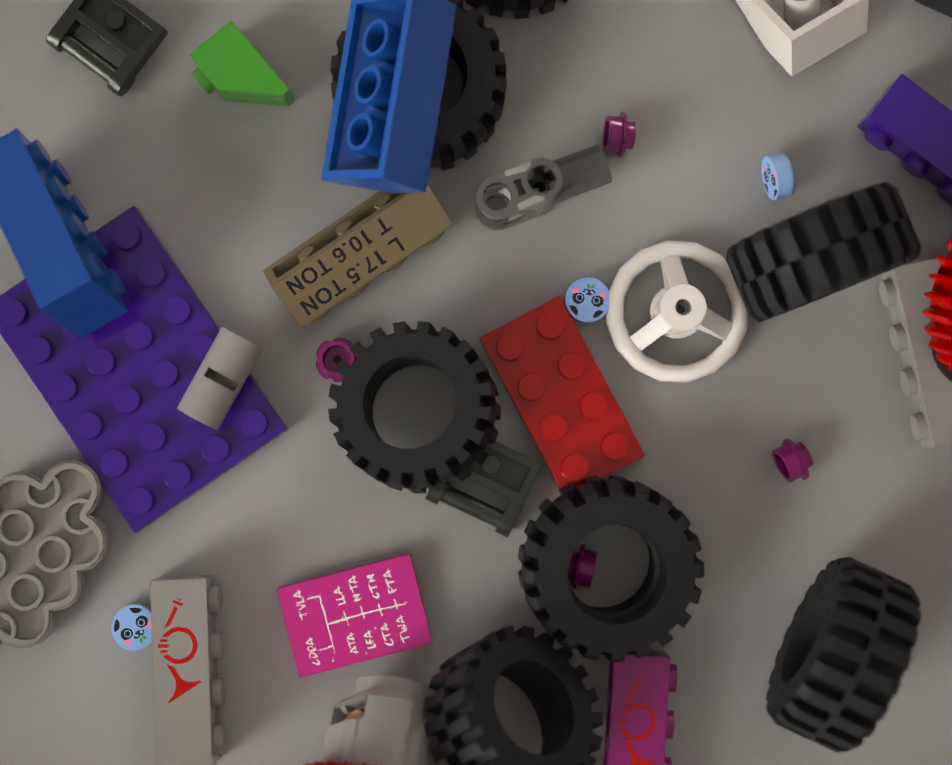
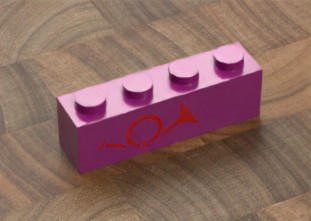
M651 651L650 655L639 659L632 652L625 653L624 662H609L603 765H672L671 757H665L666 739H673L675 716L674 711L668 710V693L676 692L677 665L670 664L671 657L666 652Z

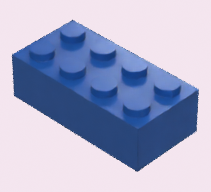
M16 128L0 137V226L39 309L81 339L128 312L120 296L126 293V290L116 272L112 268L107 270L102 260L103 257L107 256V251L95 232L91 231L89 233L84 221L89 219V215L78 197L70 195L66 186L71 183V179L63 165L57 159L51 161L49 154L37 139L30 142Z

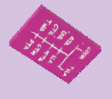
M410 553L277 588L299 678L433 643Z

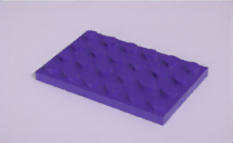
M133 205L95 231V234L99 237L107 251V256L102 258L107 270L112 268L125 287L126 293L120 296L128 312L79 339L39 309L26 279L0 295V334L88 465L98 473L102 486L133 532L137 533L286 432L288 428L251 374L248 375L218 430L191 418L177 409L220 328L139 209Z

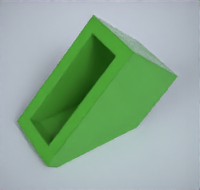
M232 20L189 54L198 67L192 74L208 94H211L216 89L225 101L289 106L295 101L290 89Z

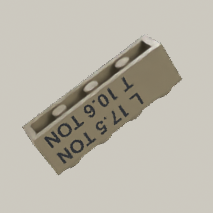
M428 184L426 192L420 193L379 191L264 269L263 273L298 325L303 328L308 323H315L325 318L330 313L332 307L345 298L354 297L363 292L369 285V282L383 272L392 271L405 262L406 257L421 246L435 243L442 237L444 231L453 224Z

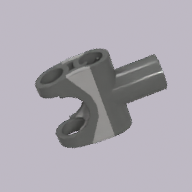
M596 144L553 161L546 158L533 159L488 177L482 181L477 190L476 214L478 220L487 229L503 230L545 215L553 209L556 203L612 183L610 169L600 146ZM540 183L541 187L545 186L544 192L539 193V189H534V185ZM491 198H500L508 206L502 210H493L485 203ZM488 218L495 219V220H498V219H503V220H502V221H498V222H494V221H490Z

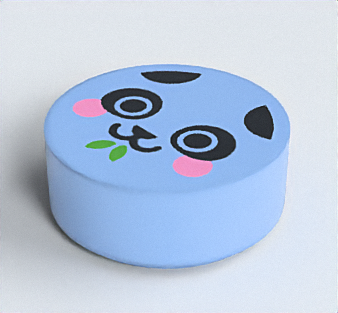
M783 153L765 156L762 160L761 169L763 184L768 197L773 201L791 197L795 188V178L789 158Z
M584 277L574 281L569 286L565 294L564 304L571 318L579 323L590 324L600 320L609 309V290L604 283L596 278Z
M134 603L123 607L115 614L111 624V632L119 646L126 650L138 651L152 644L150 606Z

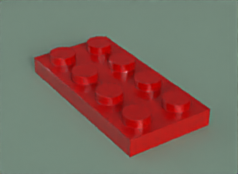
M560 295L479 338L559 489L569 483L574 486L583 484V478L598 476L603 479L646 456Z

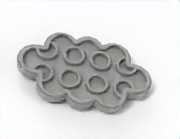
M61 462L54 465L43 478L32 472H13L0 479V644L4 642L14 648H29L42 643L51 635L55 627L56 611L73 606L81 599L85 590L84 571L97 567L106 558L110 549V535L106 525L94 515L104 497V487L98 473L86 462Z

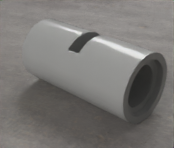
M222 326L177 409L191 418L218 430L263 348Z

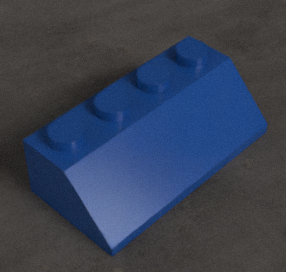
M351 0L321 177L322 181L391 193L426 192L443 86L446 78L450 43L453 35L456 4L448 0Z

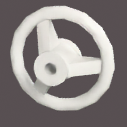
M666 240L640 249L619 268L609 289V309L606 313V323L615 348L635 370L661 382L690 383L715 374L736 355L748 330V312L728 263L721 254L696 242ZM680 259H691L710 268L723 282L731 302L730 321L707 308L702 292L688 284ZM660 261L665 288L661 289L651 302V321L630 337L624 321L625 296L634 278L649 265ZM698 329L723 340L721 345L706 358L687 365L663 364L642 352V350L662 335L673 339H681L692 335Z

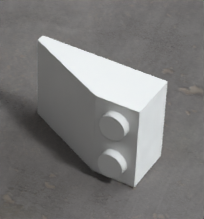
M735 0L765 49L791 76L796 75L867 32L869 0Z

